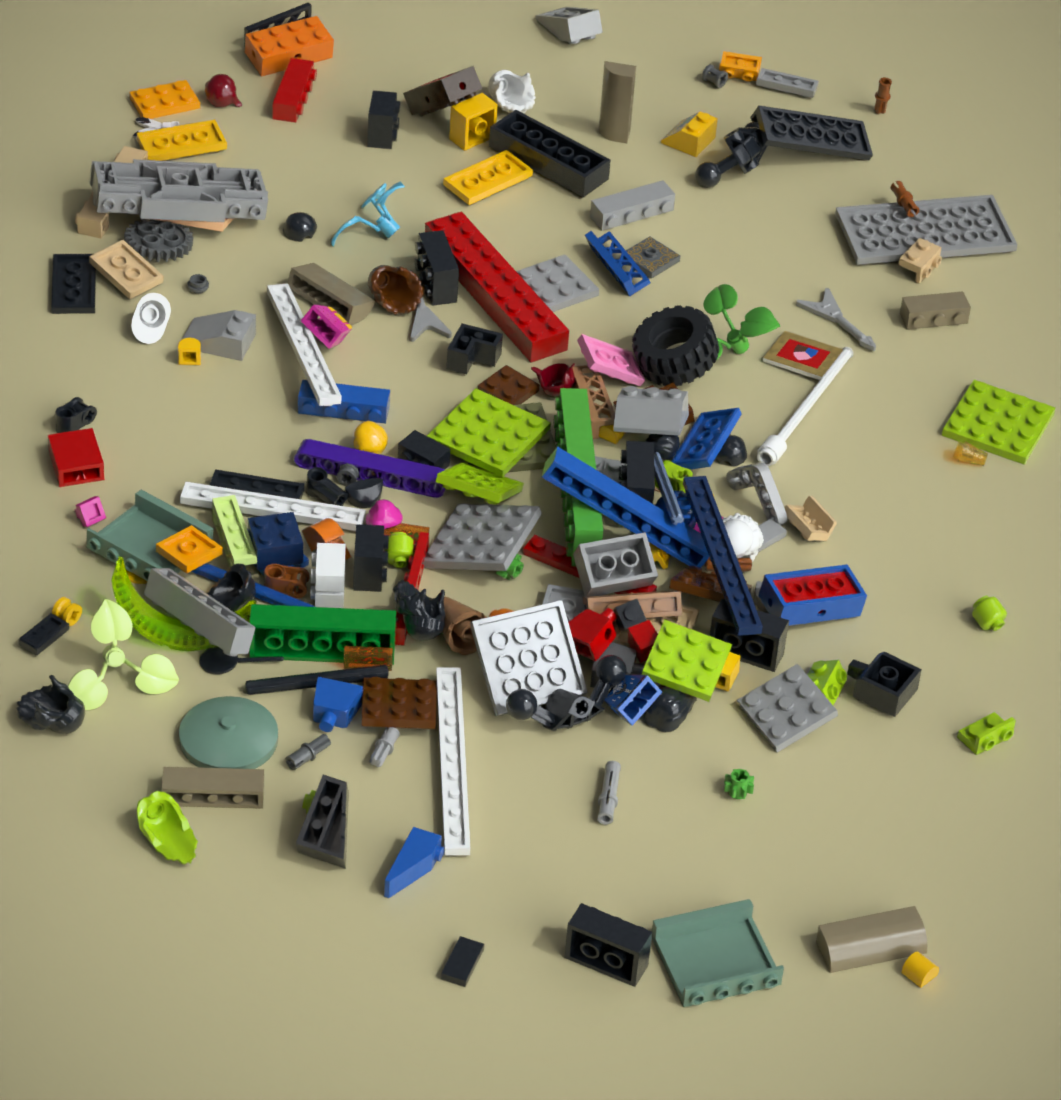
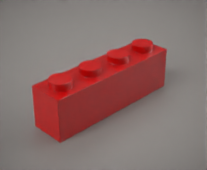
M297 58L290 59L273 101L274 120L296 123L299 115L303 114L304 104H307L308 92L311 93L313 81H316L317 77L314 61Z

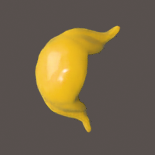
M365 421L355 429L353 442L355 449L381 454L385 450L388 436L382 426L372 421Z

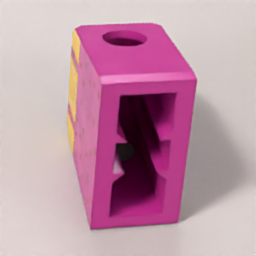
M313 304L301 319V322L328 349L339 345L352 330V326L332 307Z

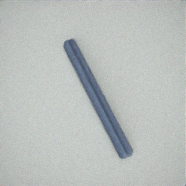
M655 452V478L671 522L677 525L682 523L684 518L661 456L658 452Z

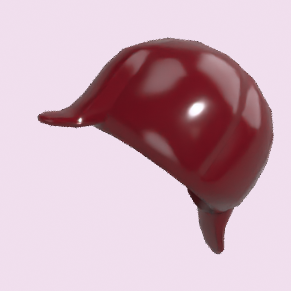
M216 74L205 83V96L211 105L219 108L230 104L242 107V103L236 95L235 82L228 75Z
M557 363L543 370L531 367V370L538 377L541 388L549 396H560V388H571L575 382L573 371L575 363L571 366Z

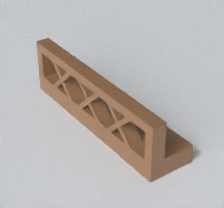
M587 365L574 366L575 382L571 388L587 389L593 439H598L600 426L614 425L615 411L600 372H593ZM583 373H593L594 375L590 378L583 375ZM592 385L599 389L597 391H593L589 389V387ZM597 399L604 403L602 405H599L597 403H594V401ZM603 413L610 418H599V415Z
M676 590L583 597V604L586 605L587 609L599 614L606 608L613 610L617 606L638 599L646 618L682 615L681 592Z

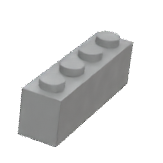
M662 180L591 200L590 218L603 231L674 210L675 193Z

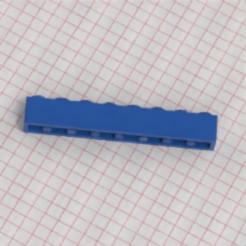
M557 446L545 462L542 478L633 533L646 532L648 542L686 565L701 568L708 560L709 555L700 532L683 522L677 525L672 524L667 512Z

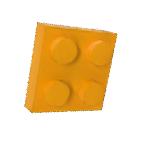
M192 525L156 544V552L185 573H189L222 555L223 549L222 546Z

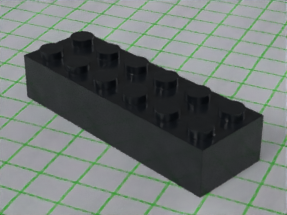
M514 110L490 126L489 147L500 153L508 150L537 173L582 197H585L609 180L611 159L518 110Z

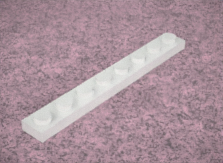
M185 482L180 496V504L212 508V498L235 495L240 511L244 514L266 516L294 512L297 522L315 524L326 518H331L341 529L356 531V524L363 525L366 517V510L191 482Z

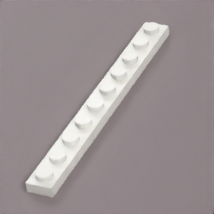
M289 284L267 285V294L319 406L341 404L342 396L311 331L301 322L304 316Z
M437 668L444 854L470 855L461 668Z

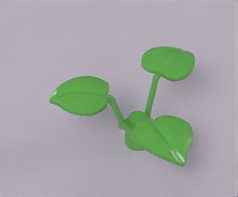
M727 284L715 287L706 296L703 303L705 311L711 315L722 312L731 328V331L727 334V342L717 338L719 344L717 359L723 351L721 344L725 345L727 349L732 348L736 354H742L749 348L747 337H756L780 327V324L768 308L757 307L745 315V321L740 323V330L735 329L726 309L733 308L737 304L738 295L735 289Z

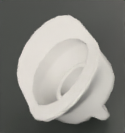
M146 294L137 304L131 328L136 339L142 343L151 344L157 342L165 331L171 308L168 300L161 294Z

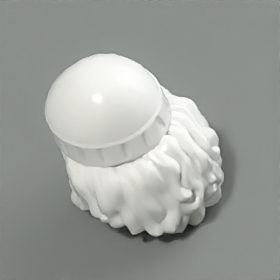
M501 70L490 77L488 84L489 93L498 106L501 107L502 111L511 113L514 110L525 113L533 108L536 97L534 96L535 92L533 85H531L529 73L521 77L511 71Z
M739 513L722 518L736 557L741 558L747 555L753 562L758 554V549L764 541L758 523L753 521L750 516L740 515Z

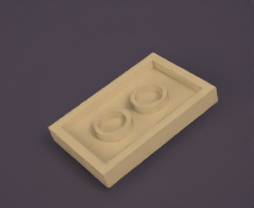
M124 240L91 255L89 258V263L129 299L163 283L164 276Z

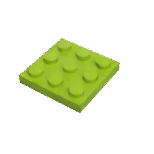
M463 462L438 473L436 482L443 484L442 487L445 489H457L463 491V494L468 497L478 496L484 498V501L489 504L500 503L522 492L524 485L523 482L505 476L502 478L487 470Z
M664 619L641 675H648L653 682L710 702L732 644Z

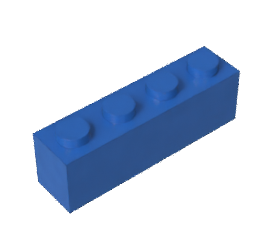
M302 380L298 395V414L386 424L390 408L389 389L336 383L342 396L341 404L319 406L308 380Z

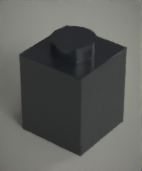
M638 599L613 609L617 615L615 620L621 633L627 631L629 627L646 621Z

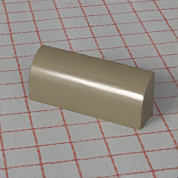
M604 61L599 133L610 141L627 144L631 131L636 66Z
M315 263L291 268L287 284H289L292 291L315 305L332 307L350 325L365 319L375 304L374 299Z
M915 906L818 926L816 944L830 973L906 958L917 951L921 954L927 953L925 927Z

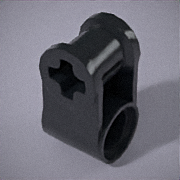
M80 397L73 398L65 405L56 409V432L76 431L90 424L97 415V409L92 405L88 406Z

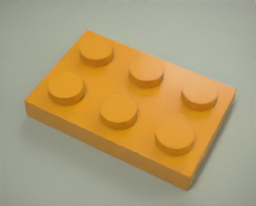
M187 80L129 92L130 100L140 116L149 119L200 109V101Z

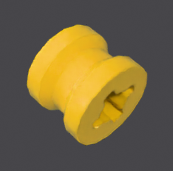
M61 597L53 606L52 614L69 623V626H73L81 617L82 607L76 603L72 604L71 600L66 597Z

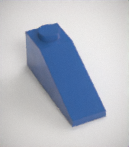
M416 827L412 828L385 879L384 897H392L430 872L436 861H441L444 853V847L441 846V835Z

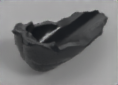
M234 564L224 574V577L206 594L235 612L252 602L256 595V587L252 575L245 569V565Z
M660 684L658 688L662 693L644 712V720L649 726L661 732H672L686 719L687 714L692 710L694 703L697 701V697Z

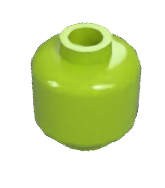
M394 532L389 536L388 549H384V551H388V563L396 568H403L409 563L410 556L415 554L413 539L404 532Z
M986 595L973 604L972 616L983 630L993 629V631H997L1004 626L1007 611L996 597H988Z

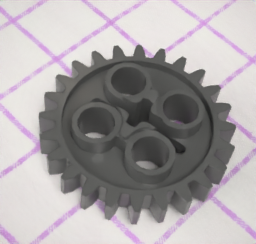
M142 219L141 222L135 220L134 224H129V228H126L124 234V241L143 258L148 257V261L154 258L157 262L160 259L168 262L169 258L176 261V257L183 258V254L188 255L189 251H192L193 233L189 232V227L184 228V225L181 224L177 225L172 222Z

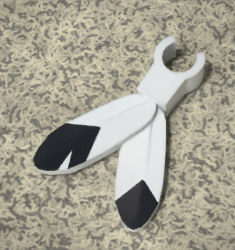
M138 117L135 119L136 123L146 127V129L137 131L133 137L137 139V133L180 126L178 121L163 122L162 124L149 118Z

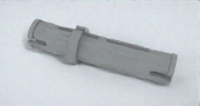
M608 761L605 764L602 794L598 798V805L600 806L598 821L605 825L613 822L614 809L618 805V797L616 795L621 765L617 761Z

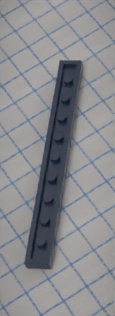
M684 477L683 487L737 634H762V623L707 477Z

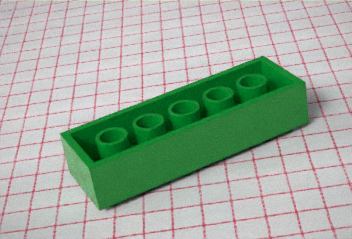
M251 604L250 624L256 628L250 645V657L282 656L284 660L394 665L396 610ZM371 649H374L377 654L381 650L385 659H374L372 662L363 660L364 662H361V658L365 657H361L358 654H363L361 652L363 650L370 651Z

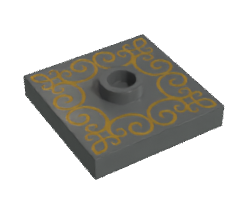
M651 236L626 250L644 274L651 279L680 262L679 254Z

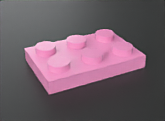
M583 334L578 338L577 341L588 363L587 366L593 372H601L610 378H618L627 384H635L637 386H641L645 382V378L631 351Z

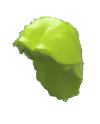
M159 790L151 793L149 797H144L138 801L137 821L139 828L156 851L161 853L166 860L179 861L182 865L186 863L191 864L193 858L196 857L195 849L197 848L198 840L195 838L193 830L187 818L183 815L179 804L171 795Z

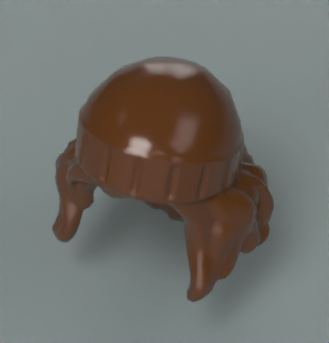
M380 265L375 267L369 274L368 287L374 296V300L388 312L394 315L415 311L416 306L421 303L420 299L424 294V289L421 286V281L418 280V276L413 271H409L401 266L395 268L389 265Z

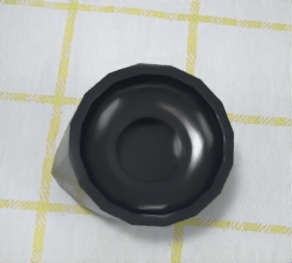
M364 479L349 484L345 487V491L348 493V502L357 508L373 507L381 499L383 479Z

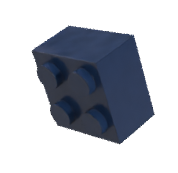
M294 512L248 518V533L257 555V570L265 569L270 564L289 566L303 563L304 543Z

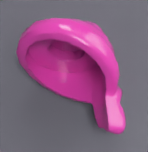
M385 499L378 500L366 514L367 525H383L384 529L396 526L403 521V515L392 502Z

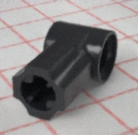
M311 468L307 473L306 493L311 497L321 498L327 504L343 506L348 499V493L327 478L328 474L323 468Z

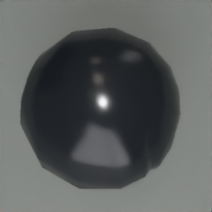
M295 212L287 217L283 231L289 239L302 242L306 236H309V238L313 237L317 230V224L315 219L308 213Z
M730 434L716 459L721 464L724 461H728L733 467L744 463L747 459L744 440L741 437Z

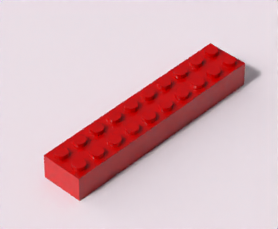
M462 211L425 223V232L444 230L459 268L458 281L530 363L568 350L569 329Z

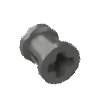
M709 64L703 70L702 79L714 83L718 88H722L727 82L728 73L726 71H719L715 69L714 65Z

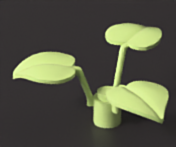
M104 599L91 621V632L94 638L104 644L112 642L103 650L105 661L102 663L101 673L97 678L93 670H81L73 676L68 685L74 695L83 701L85 710L96 709L105 702L108 690L101 680L104 678L108 666L118 667L124 663L138 671L135 684L141 691L147 694H161L176 686L179 678L172 663L165 656L160 654L148 655L143 659L141 668L125 658L123 651L117 646V640L122 641L130 637L132 621L120 605L109 599Z

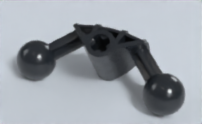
M750 122L745 127H738L724 136V140L732 154L717 163L704 162L697 167L695 177L701 186L706 188L716 186L721 179V174L739 164L744 174L759 165L767 145L763 143L758 122Z
M616 655L602 657L596 665V676L599 680L590 698L564 689H557L551 694L546 704V709L537 705V699L532 692L526 689H517L507 698V711L514 719L527 720L532 718L543 724V727L552 731L562 728L569 729L582 722H588L600 712H604L605 708L602 707V704L611 686L618 685L624 680L627 673L626 664Z

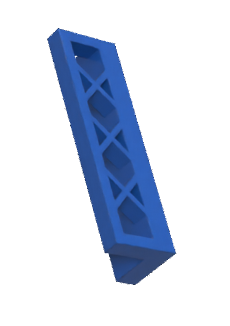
M592 230L585 234L592 251L629 297L651 283L649 278L610 231L599 238L596 237ZM608 240L612 241L610 247H604L603 244ZM613 253H620V260L614 259ZM623 265L631 266L630 272H625L622 269ZM633 277L642 278V280L636 283L635 285H633L632 283Z

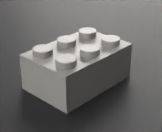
M646 532L579 544L573 554L585 597L651 586L658 577Z

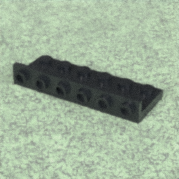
M758 105L750 117L752 122H758L763 143L767 146L870 160L873 156L863 121Z

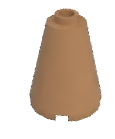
M444 597L445 624L442 633L449 648L461 655L476 652L477 648L470 622L487 617L483 613L450 597Z

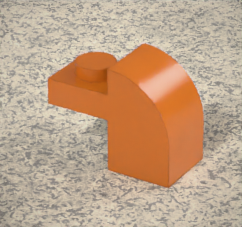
M331 518L321 520L302 530L311 551L317 549V543L345 544L341 537L344 535L343 530ZM345 547V560L351 558L347 547Z

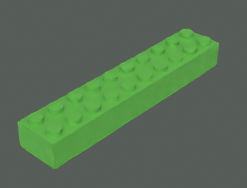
M560 388V397L555 398L557 415H554L553 419L555 442H557L556 448L558 446L596 469L587 389ZM561 489V498H565L562 499L563 525L568 527L565 528V542H569L566 546V555L571 557V566H576L573 554L579 544L603 539L602 514Z

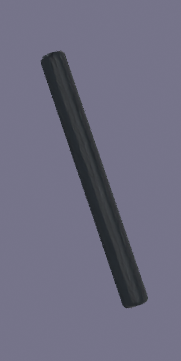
M376 665L248 680L245 683V689L248 695L312 688L316 687L318 677L346 683L363 682L364 678H388L389 670L387 665Z

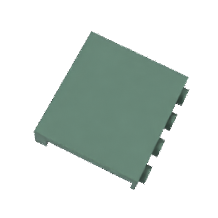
M141 489L135 493V505L98 533L90 528L87 529L86 548L117 564L119 559L121 567L148 581L151 568H170L176 573L181 571L180 568L156 552L157 543L191 525L213 540V528Z
M750 899L653 920L652 940L683 1007L700 1005L704 1002L722 1000L727 997L748 994L752 991L774 988L781 985L784 967L783 965H775L752 918L754 906Z

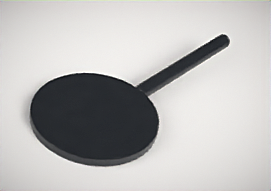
M214 646L201 654L199 662L201 668L208 673L224 674L234 669L237 663L283 661L284 657L238 658V655H226L223 649Z

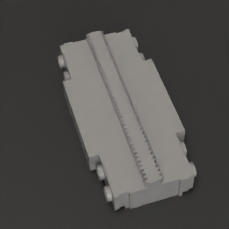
M133 159V163L92 161L89 183L92 186L93 205L97 206V213L139 214L140 219L224 222L225 218L265 220L268 191L265 189L261 172L258 169L217 167L216 163Z

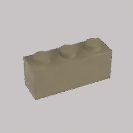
M963 291L902 297L900 315L907 329L968 324L971 306Z

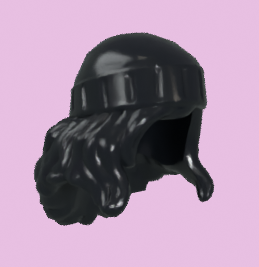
M400 580L393 587L394 600L397 612L403 615L407 633L412 638L420 641L436 638L444 630L445 590L442 589L436 598H430L426 595V589L419 592L413 584Z
M54 675L49 676L52 682L51 685L43 686L40 690L27 692L21 696V701L16 703L19 719H22L36 730L50 728L54 732L69 734L76 731L82 725L85 717L83 701L75 696L66 684L59 682Z

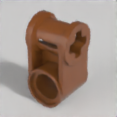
M270 564L266 566L264 571L263 586L294 598H302L307 593L306 583L310 579V573L302 567Z

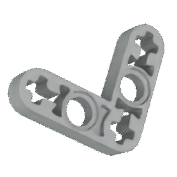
M764 462L737 467L727 472V482L732 489L739 490L755 487L767 520L772 518L779 525L787 522V513L770 469Z

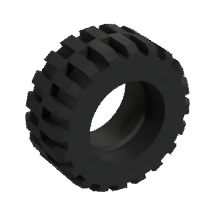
M677 305L674 308L666 307L660 312L652 313L651 317H646L643 320L642 325L639 324L632 339L633 352L642 374L649 381L658 385L663 384V386L674 383L676 386H682V383L688 382L689 384L694 382V379L697 377L700 379L704 376L705 371H709L712 368L719 353L718 340L710 318L697 308L694 310L691 306L682 307ZM684 343L676 348L667 349L672 345Z

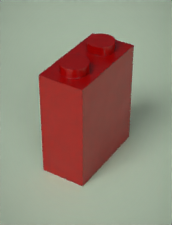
M93 428L48 435L49 455L59 487L105 480L104 462Z

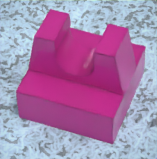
M98 496L91 497L75 505L76 509L74 511L76 516L81 520L84 527H89L106 518Z

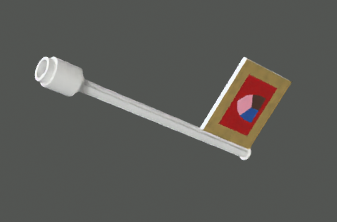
M784 331L763 357V362L820 381L779 434L770 435L764 441L757 452L759 462H764L767 466L776 464L787 449L786 439L848 359L853 357L854 353L851 348L844 347L840 349Z

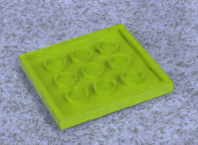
M973 380L943 428L942 436L1025 465L1054 416L1055 407L984 382Z
M475 388L427 437L450 448V454L503 478L550 430L551 422Z

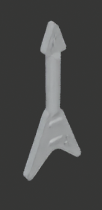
M422 296L420 299L421 303L417 305L410 341L414 342L425 330H433L447 338H451L452 332L425 305Z
M825 288L822 302L796 301V306L838 323L859 341L860 346L872 351L876 350L872 337L863 334L843 317L829 288Z

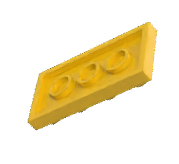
M215 119L137 133V141L141 149L148 151V160L178 159L180 157L227 149V142Z
M505 150L443 178V185L465 203L471 205L532 177L533 169L508 150Z

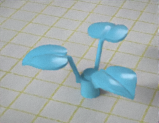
M397 182L387 191H385L387 184L384 183L362 204L361 208L363 209L368 203L372 202L381 214V217L376 221L377 226L359 216H354L337 230L331 240V245L334 247L338 235L348 226L357 222H362L377 232L381 230L387 238H390L400 226L389 214L385 207V201L396 189L405 187L402 182Z

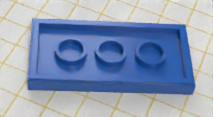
M731 408L702 412L671 462L689 470L711 467L742 415L740 409Z

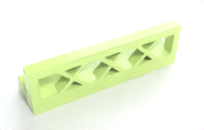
M235 495L212 498V520L229 568L234 564H256L257 555Z

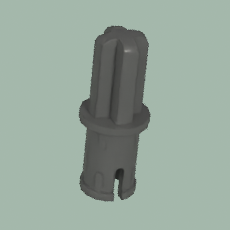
M322 734L309 744L303 743L301 748L285 758L287 765L290 769L296 770L309 760H315L316 754L331 745V740L326 734Z

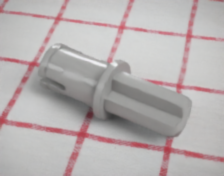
M386 727L382 737L375 742V750L370 759L371 765L381 767L387 755L393 752L394 743L400 735L396 728Z

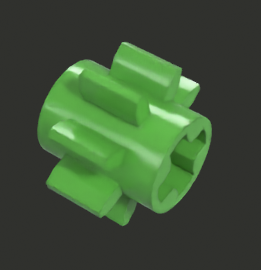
M517 553L507 571H497L496 574L510 580L511 576L514 578L518 577L524 567L523 562L520 561L522 556Z
M733 769L731 775H725L724 792H729V795L734 799H745L747 793L753 794L754 776H750L747 770Z

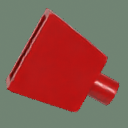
M606 608L601 614L586 609L568 622L578 654L597 661L616 638L612 622L617 618V615L612 609Z

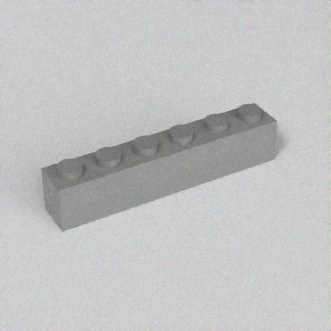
M151 568L144 595L151 599L153 604L161 606L166 610L167 614L180 619V623L193 628L196 634L204 636L209 640L210 644L223 649L226 655L248 654L255 626L170 568Z

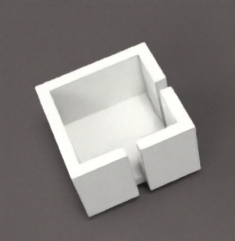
M317 543V552H312V567H316V569H311V584H315V586H311V600H315V607L344 608L346 544Z

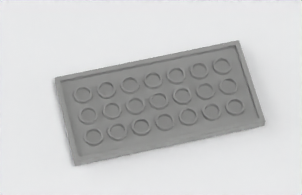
M993 195L914 201L919 207L917 215L911 210L914 217H909L904 208L897 202L836 207L835 215L857 265L899 261V258L919 238L942 247L940 253L942 258L1005 253L1017 250L1015 238Z

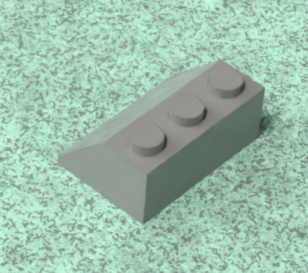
M635 386L622 388L617 397L614 431L680 436L689 416L688 391H681L679 389L659 390L655 387L640 389Z

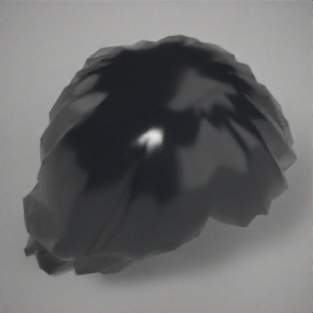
M650 434L649 438L646 439V442H654V454L658 452L662 461L673 458L680 445L678 435Z

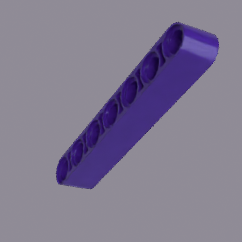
M312 439L303 440L294 456L296 465L307 470L319 467L323 468L327 474L337 476L341 465L348 463L354 465L359 470L357 481L382 478L384 487L433 498L443 496L446 490L442 487L443 484L436 482L437 474L445 470L439 467Z

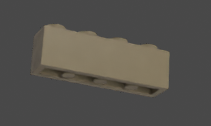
M163 767L162 792L171 795L180 807L263 809L264 769Z

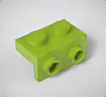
M820 660L814 662L807 674L831 704L834 705L847 681V673L840 661Z

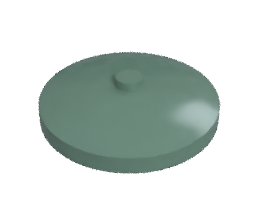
M234 696L217 697L203 701L188 711L180 724L179 743L185 757L199 768L256 769L267 762L274 754L278 744V725L271 712L255 701Z

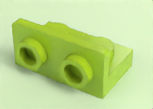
M993 712L959 730L957 738L975 755H978L985 750L992 749L1002 741L1009 740L1014 734L1016 720L1011 717L1004 721L997 713Z

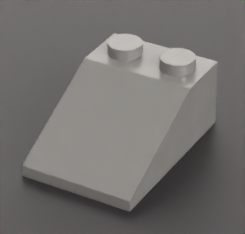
M566 6L535 15L538 22L560 41H568V44L579 43L580 39L583 38L586 40L596 38V34L603 33L600 13L597 9Z
M232 310L196 317L190 324L183 339L195 338L199 340L201 352L242 361L256 335V314Z

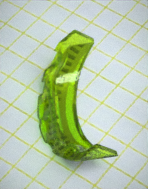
M118 557L111 579L112 588L117 604L127 612L132 621V627L151 642L160 646L166 645L173 650L198 651L217 647L210 644L209 640L204 636L196 634L190 626H186L180 623V620L158 612L146 603L137 593L128 577L124 565V557ZM251 599L235 613L250 623L251 604H256L257 601Z

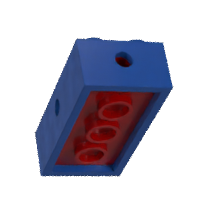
M848 564L766 574L758 594L768 613L789 620L788 626L859 617L867 598V594Z

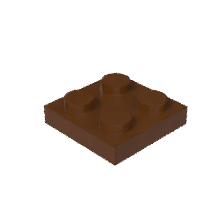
M505 365L478 385L479 390L512 405L524 403L539 392L540 384L508 365Z

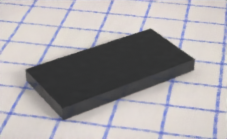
M53 254L52 314L95 313L96 268L89 263V258L93 254Z

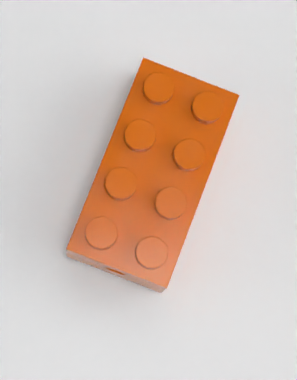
M317 16L248 33L245 37V54L261 77L285 71L291 58L314 61V63L333 58L334 39Z

